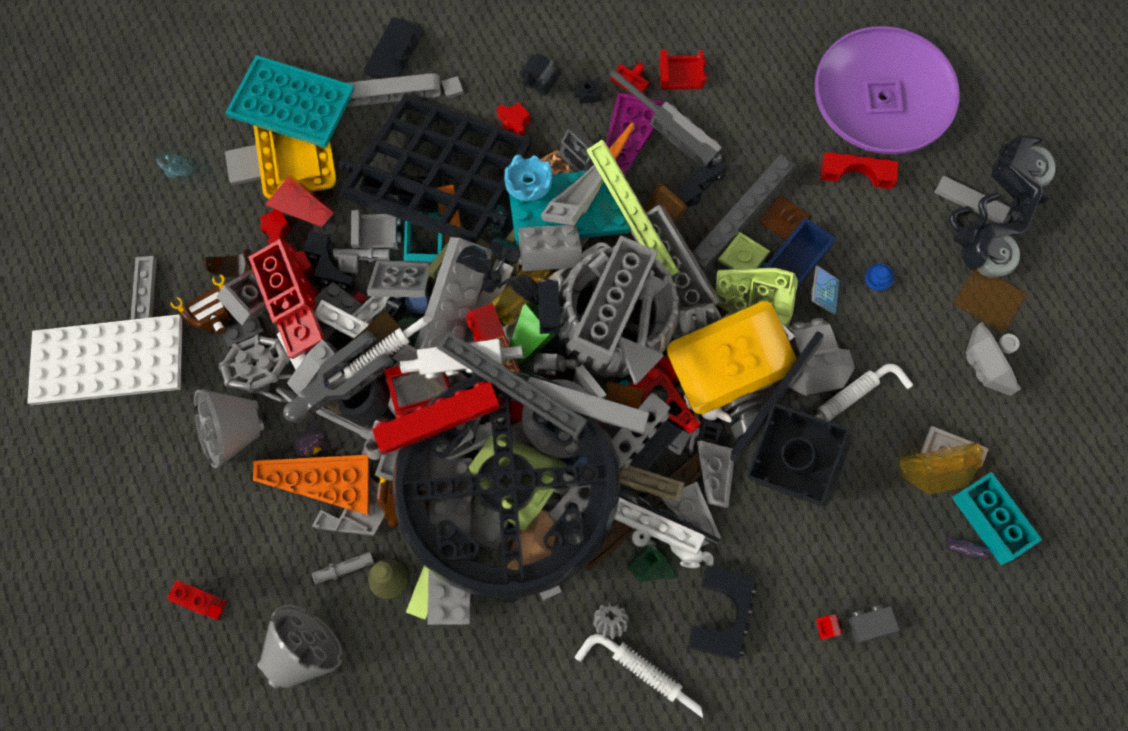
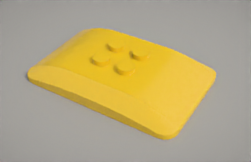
M254 126L262 189L266 198L270 199L290 174L312 192L330 189L335 186L336 173L330 141L327 147L323 148Z
M767 301L759 302L670 342L666 350L691 409L696 414L708 413L741 396L757 391L784 378L797 360L773 305Z

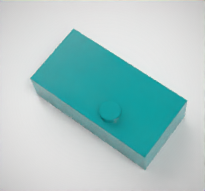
M992 472L952 497L1000 565L1012 561L1042 540Z

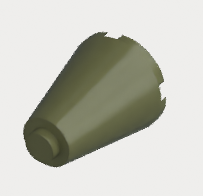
M393 558L382 559L375 563L368 575V584L371 591L382 599H392L401 595L406 590L409 582L406 567L403 563Z

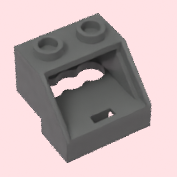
M577 127L568 128L561 141L563 145L558 155L576 172L588 171L594 163L587 149L594 144Z

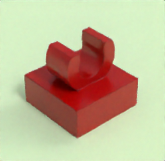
M836 614L816 619L821 640L839 636L843 632V629H839L837 621H840V618L836 617Z

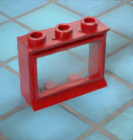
M400 366L384 370L396 416L402 413L410 414L415 412L417 407L427 405L434 397L451 386L446 373H440L441 377L429 379L426 378V375H421L419 371L402 374Z

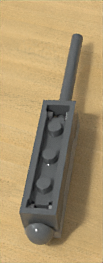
M615 69L610 73V76L655 112L649 124L698 165L707 167L713 161L711 164L716 166L722 162L723 158L721 153H719L722 147L718 142L706 135L703 129L695 126L688 117L678 112L675 106L667 102L662 106L655 104Z

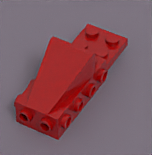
M278 239L248 258L270 318L274 324H277L289 358L295 359L313 349L325 338L314 312L316 310L315 298L318 293L301 271L303 267L296 258L295 254L297 252L295 247Z

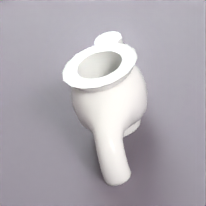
M670 545L671 550L681 559L680 565L684 567L698 568L701 561H705V565H713V555L710 552L699 550L697 556Z

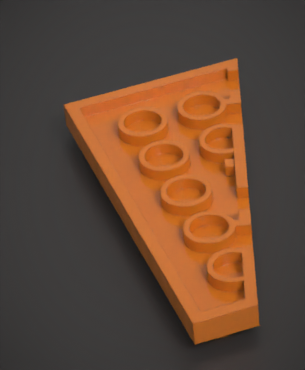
M368 455L260 460L253 463V481L370 515V458Z

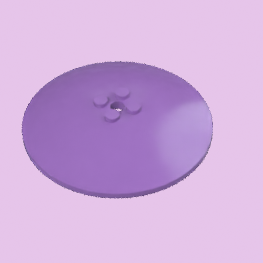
M885 26L868 27L843 36L826 51L815 76L816 101L829 126L849 143L875 153L904 154L930 145L948 129L959 105L960 93L957 76L945 55L925 38L900 28ZM878 95L886 96L887 100H881Z

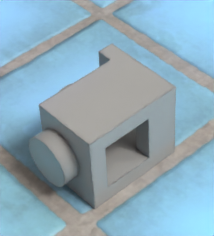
M535 353L534 373L545 376L556 375V372L565 371L566 361L564 356Z

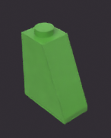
M526 303L522 307L510 342V347L522 346L523 358H516V362H519V364L529 362L535 356V353H538L556 335L540 334L539 306L532 303Z

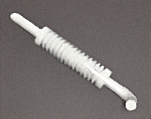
M424 316L404 331L400 328L397 329L395 334L392 333V336L389 335V338L383 339L382 343L379 342V345L376 344V347L373 346L372 349H369V352L366 351V354H362L356 361L354 360L353 363L343 368L345 373L332 381L327 389L335 390L382 354L387 353L391 356L394 352L396 353L397 349L400 350V347L403 348V345L406 346L410 343L408 337L431 322L432 318Z
M886 364L876 372L867 371L826 401V403L816 409L817 415L815 417L829 422L847 409V407L862 398V396L880 384L879 378L888 372L896 374L907 389L912 387L913 383L898 365Z
M594 634L585 640L575 655V658L581 662L594 644H603L615 653L612 658L616 661L619 660V663H623V666L626 665L627 669L629 667V671L633 670L634 674L636 672V676L640 675V679L644 678V682L647 680V684L651 683V687L653 685V688H657L658 692L660 690L661 694L664 693L663 696L666 697L667 695V699L671 702L676 698L703 718L701 706L680 691L683 687L678 682L675 684V680L671 681L672 678L670 677L669 679L668 675L665 676V673L662 674L661 670L658 671L659 668L655 669V665L651 666L652 663L648 664V660L644 661V657L641 658V655L637 656L638 653H634V650L631 651L630 647L628 649L625 643L619 646L607 636L604 638L603 634Z

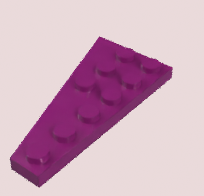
M618 93L606 145L610 148L632 122L634 123L635 127L616 159L618 166L625 176L655 129L649 124L655 112L637 97ZM651 99L655 104L659 106H662L665 103L664 101Z

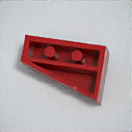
M291 174L265 204L320 227L334 213L332 207Z

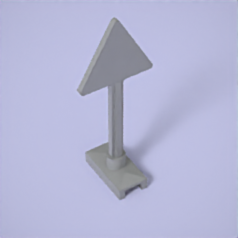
M652 270L649 271L637 298L643 301L637 343L623 337L618 340L634 384H637L663 357L662 353L646 347L652 300L668 283V277L656 278Z
M279 387L276 389V392L288 402L297 397V394L293 391ZM321 407L316 411L317 414L360 434L361 437L367 440L374 437L372 428H375L377 423L389 420L381 416L375 420L373 427L369 428L355 423L325 407ZM378 446L373 447L370 451L376 450ZM363 449L361 455H367L365 449Z

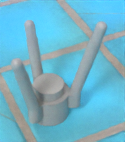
M279 375L277 379L291 378L292 375ZM270 384L253 392L279 402H288L283 397L270 393Z

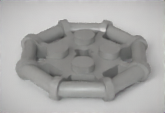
M255 334L250 339L231 345V350L223 362L219 363V369L222 371L225 380L224 385L227 388H236L253 393L258 388L272 382L276 383L283 368L290 362V358L287 356L279 338L273 339ZM262 344L270 345V347L265 348ZM255 345L254 347H252V348H250V349H247V350H245V351H242L243 349H246V348H248V347H251V346ZM278 352V358H274L273 354ZM236 370L237 374L232 377L230 371ZM244 379H247V380H248V382H246V383L240 382V381H241V380L244 381Z

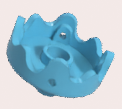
M516 155L512 163L505 168V186L507 191L519 200L534 201L540 199L551 188L552 175L550 164L548 161L542 162L537 156L524 159L521 155ZM526 178L533 179L530 183H526L523 180Z

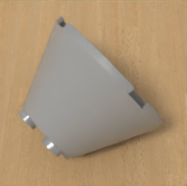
M203 389L195 392L194 406L198 405L199 414L195 415L201 445L207 459L211 458L213 460L211 466L218 468L257 439L260 431L264 430L263 421L259 419L257 414L259 410L256 400L251 401L250 399Z
M282 605L271 615L258 668L263 671L269 679V684L274 688L279 686L284 688L292 687L330 673L337 669L342 662L340 660L342 649L332 630L317 616L314 618L304 613L306 609L298 606Z

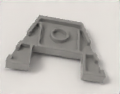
M370 477V515L345 508L338 519L320 510L312 527L329 531L376 536L385 519L384 511L380 510L376 499L378 484Z

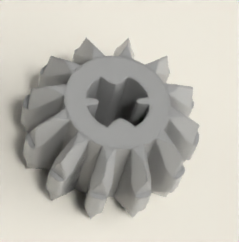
M608 603L607 607L601 605L599 610H596L594 613L593 625L596 627L597 634L603 633L604 638L609 635L613 640L615 635L621 637L622 632H626L628 615L625 614L624 608L619 609L618 604L614 607L610 603Z

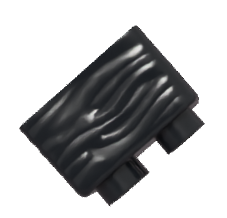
M774 404L769 412L747 477L761 486L816 506L826 507L831 501L852 443L851 433L847 427Z

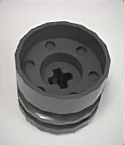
M758 392L741 396L723 407L722 411L732 418V422L737 421L731 427L736 440H740L758 415V410L764 406L763 401H758L761 398ZM765 424L763 425V427L761 428V430H760L759 432H761V431L764 430Z

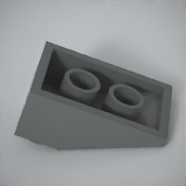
M334 282L316 296L314 303L317 309L321 300H324L350 315L361 307V303ZM318 320L325 341L330 342L341 333Z

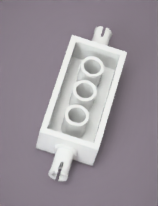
M499 339L468 343L501 365H505V360L523 358L521 345L503 348L502 341ZM437 347L417 350L418 359L400 361L402 374L419 371L421 375H426V378L429 379L441 377L440 373H446V376L461 375L460 371L466 370V373H474L438 350Z

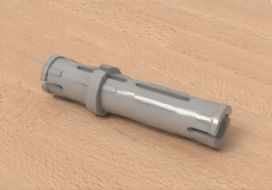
M369 247L368 249L333 250L334 260H338L340 252L358 254V260H368L369 262H374V260L390 261L391 258L390 249H374Z
M371 552L335 565L333 563L329 564V567L312 572V577L315 585L330 579L336 580L339 576L373 565L374 560Z

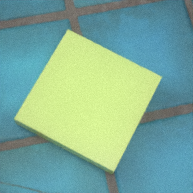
M739 232L720 256L718 262L729 269H759L770 254V251Z

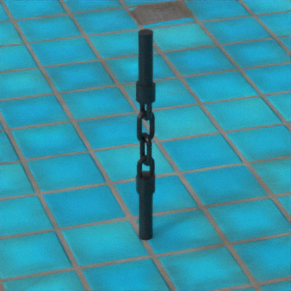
M620 488V497L628 500V502L660 516L665 512L672 516L670 517L671 521L704 535L705 541L717 546L719 538L692 525L693 523L685 519L681 521L673 513L663 508L658 509L650 505V502L641 496ZM640 501L647 503L645 507L639 505Z

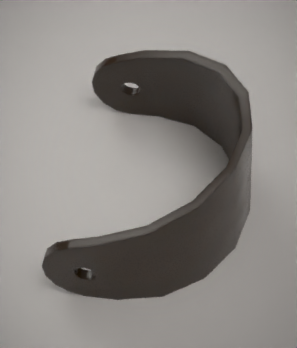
M246 249L243 251V254L233 256L205 257V268L209 273L220 276V274L224 277L240 276L252 269L248 258L251 256V250Z

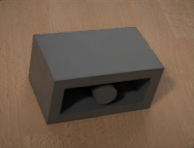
M881 604L871 607L872 612L865 613L864 610L853 612V617L847 620L855 643L900 631L892 607L884 608V605Z

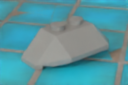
M983 322L979 323L971 334L966 350L967 360L970 365H973L978 380L985 387L1012 396L1021 390L1019 384H1017V379L993 335Z
M838 348L839 351L813 355L790 388L805 396L844 388L855 369L850 350Z

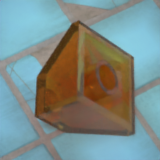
M659 183L643 209L647 213L656 206L663 205L676 225L688 206L662 183Z

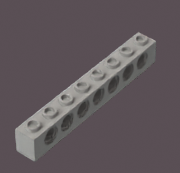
M651 393L638 408V410L653 415L655 419L654 422H646L642 436L634 437L631 430L621 428L612 439L619 463V470L622 467L624 469L627 468L632 462L630 457L633 453L636 452L638 454L645 446L644 440L647 437L651 439L657 432L655 427L659 422L664 424L670 416L668 412L671 407L654 393ZM627 444L630 450L626 453L621 452L619 445ZM586 470L583 473L584 478L588 480L592 479L595 475L591 470ZM590 485L571 487L549 513L548 517L556 522L571 504L578 507L581 515L585 514L589 498H582L580 491L583 489L590 491ZM569 513L566 519L569 523H575L578 520V516Z

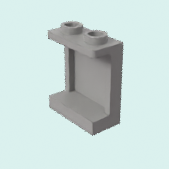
M351 210L352 248L368 249L373 247L374 249L398 250V243L402 242L401 232H398V226L402 225L401 219L388 214L361 215L359 210Z

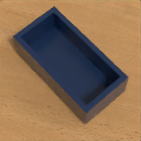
M805 217L764 268H778L795 273L798 280V289L814 270L815 266L819 264L831 249L836 239Z

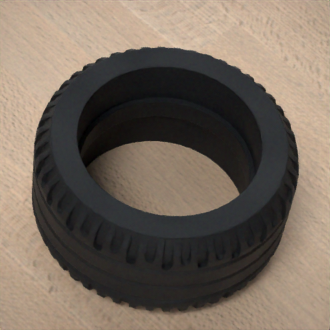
M380 376L351 398L338 400L339 410L345 417L355 423L369 424L374 422L385 412L389 404L391 394L388 383ZM371 387L367 400L358 407L361 395Z

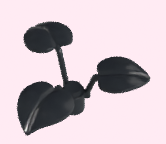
M499 237L491 241L490 248L492 252L502 257L498 266L493 271H490L491 260L487 259L486 251L480 247L468 246L460 252L456 263L463 264L479 273H485L481 287L485 292L493 293L497 287L500 289L509 282L511 289L519 296L536 306L539 304L538 285L526 275H519L517 278L512 276L501 282L502 276L498 271L505 259L510 263H516L520 258V251L513 242Z

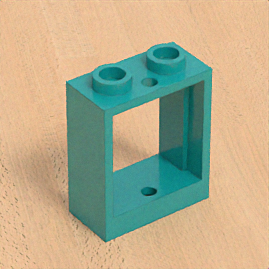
M429 213L430 217L440 220V213ZM405 221L404 261L433 262L444 248V235L438 233V254L412 253V223Z

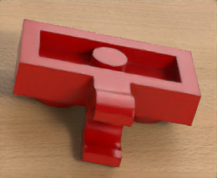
M638 62L632 71L622 64L616 69L619 74L642 93L649 86V82L641 77L645 71L643 69L645 65ZM610 76V80L628 91L624 86H622L618 81H616L612 76Z

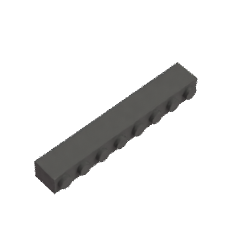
M780 154L692 252L703 272L711 266L736 235L743 230L790 177L795 166L794 163Z

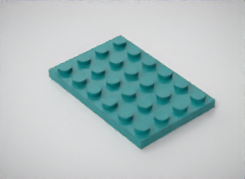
M256 55L225 114L229 118L326 148L355 88L354 85Z
M587 171L551 174L552 184L548 193L534 201L519 200L509 193L516 246L519 245V228L566 225L543 221L541 214L550 201L570 187ZM526 178L523 181L526 183H530L533 181V179ZM605 182L602 183L586 213L581 215L575 223L579 239L629 233L630 230L629 223Z

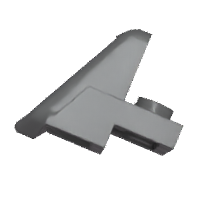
M713 303L679 307L678 322L673 338L676 340L723 318L717 308L713 306Z

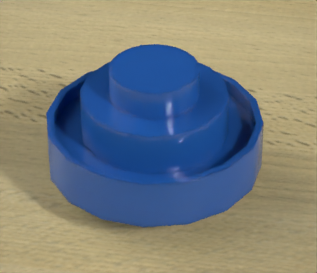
M884 264L872 265L865 275L867 285L875 291L887 290L894 280V273L891 268Z

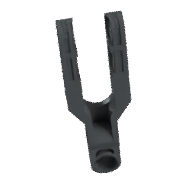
M371 331L364 332L321 364L315 381L299 392L297 397L284 407V418L291 423H299L331 400L351 398L383 374L385 369H389L394 361L387 353L382 354L335 390L327 389L325 386L330 377L348 365V362L360 353L363 354L364 350L374 343L376 337L373 336V333Z

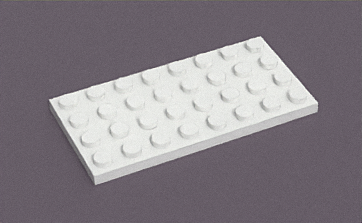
M181 315L32 331L28 404L40 405L181 390Z

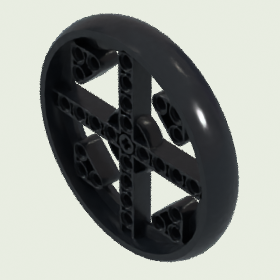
M513 372L527 382L529 377L562 386L545 377L524 372ZM479 375L462 380L438 394L427 406L435 404V401L439 398H450L455 396L454 393L459 390L466 389L467 391L474 388V385L479 382L485 381L487 383L488 381ZM491 384L496 398H503L505 400L500 409L491 412L494 455L483 462L477 475L423 480L424 467L430 450L432 449L438 458H447L469 433V422H466V426L462 430H457L454 427L401 448L397 452L393 469V503L400 529L408 545L424 566L438 578L455 588L477 596L496 599L523 598L540 594L566 582L580 572L600 550L612 528L618 509L620 497L619 463L614 445L603 423L599 420L582 416L588 422L577 439L584 450L588 464L534 469L526 458L513 453L509 401L518 400ZM535 411L533 412V422L538 429L562 447L572 444V435H570L568 440H561L558 437L559 434L566 431L549 420L545 422L537 421L536 418L539 414ZM505 418L507 422L504 426L496 425L497 419ZM500 438H507L509 441L506 446L502 447L497 444ZM444 443L447 445L444 452L436 451L439 444ZM502 458L510 459V464L502 467L499 465V461ZM586 470H591L595 476L588 480L584 478L583 473ZM571 472L574 475V479L569 482L565 481L562 478L563 474ZM545 474H550L553 476V481L548 484L544 483L542 477ZM524 476L532 477L533 481L530 485L526 486L521 483ZM505 478L512 482L509 483V487H504V484H501ZM483 480L491 481L490 488L486 490L481 489V482ZM463 482L470 483L468 491L463 492L460 490V485ZM442 484L449 485L447 493L442 494L439 492ZM590 485L589 502L583 518L578 509L568 508L544 536L545 547L555 552L540 561L523 566L519 511L531 502L537 490ZM428 486V493L423 496L419 495L420 487ZM478 496L487 508L498 512L503 568L485 566L471 561V559H475L479 555V545L452 521L442 520L439 522L436 532L428 517L424 501ZM511 498L514 501L511 508H504L502 506L505 499ZM575 513L578 516L577 522L569 523L566 519L567 515ZM507 519H513L516 522L513 529H506L504 527ZM445 525L452 526L453 529L450 535L442 534V529ZM571 534L580 536L578 544L574 545L568 541ZM550 536H557L559 538L557 546L553 547L547 543ZM509 540L517 542L515 550L510 551L506 549V543ZM467 544L475 545L474 553L470 555L465 554V546ZM453 546V555L449 557L444 556V548ZM511 561L519 563V568L515 572H510L507 568Z

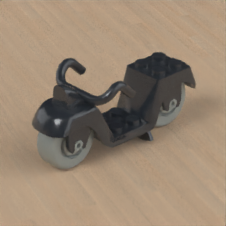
M1020 135L1011 142L1002 145L999 149L998 154L1000 155L992 166L991 177L1014 199L1010 205V213L1003 223L986 224L988 219L986 204L999 200L1000 195L998 192L986 195L980 199L978 203L980 218L974 223L962 227L957 221L958 216L970 213L968 206L956 209L950 214V224L957 232L953 240L962 246L961 256L969 270L977 269L979 273L986 277L999 278L1010 274L1016 269L1020 260V250L1018 244L1010 235L1020 234L1028 229L1037 205L1046 202L1050 198V195L1042 193V187L1052 181L1056 171L1055 160L1052 154L1046 148L1036 145L1044 141L1042 138Z

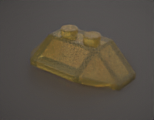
M976 442L899 458V463L904 479L925 493L933 494L968 487L982 464L979 443Z

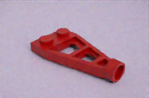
M656 364L637 384H634L632 381L628 385L644 389L642 404L657 386H662L668 394V398L664 402L669 405L672 401H675L682 409L678 416L669 413L670 416L667 420L685 429L689 434H692L701 425V422L693 416L668 376Z

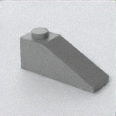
M322 339L308 352L287 384L298 395L299 392L315 381L321 364L338 351L331 343Z

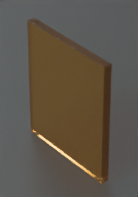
M975 269L953 304L1003 333L1026 294L1000 278L986 277Z

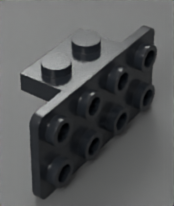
M396 17L392 18L366 64L364 73L376 79L399 77L423 34V28Z

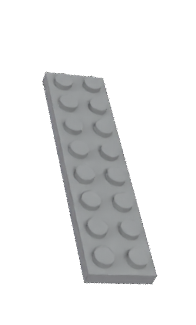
M431 458L430 479L472 475L468 468L472 463V458H454L453 460ZM463 482L460 485V490L463 492L468 491L470 488L469 482ZM442 484L439 488V492L442 494L449 491L448 484ZM471 497L430 501V521L436 532L439 522L450 520L471 537ZM445 525L442 529V534L450 535L453 529L452 526ZM467 544L464 548V552L467 555L471 554V544ZM453 546L444 548V556L449 557L453 555ZM429 570L427 624H470V593L449 585Z

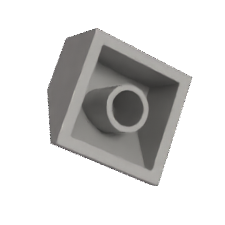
M822 318L813 319L809 323L795 322L793 326L787 327L794 335L789 343L793 352L800 356L818 331L824 334L821 345L814 355L839 351L830 324Z

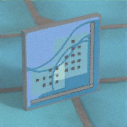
M815 266L814 283L810 293L812 295V302L835 315L839 279L819 266Z

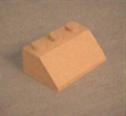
M541 510L523 531L520 530L523 566L540 561L552 554V551L548 550L544 544V536L555 523L548 517L550 512ZM556 536L548 538L547 543L550 546H554ZM515 540L513 541L511 551L515 550L517 547V542ZM511 561L507 568L518 570L519 563Z

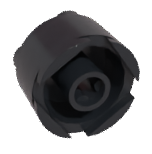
M536 53L535 56L531 54L520 71V75L523 78L522 83L526 87L531 88L533 86L537 89L538 93L546 96L560 77L561 71L558 66L556 69L552 66L554 62L549 58Z

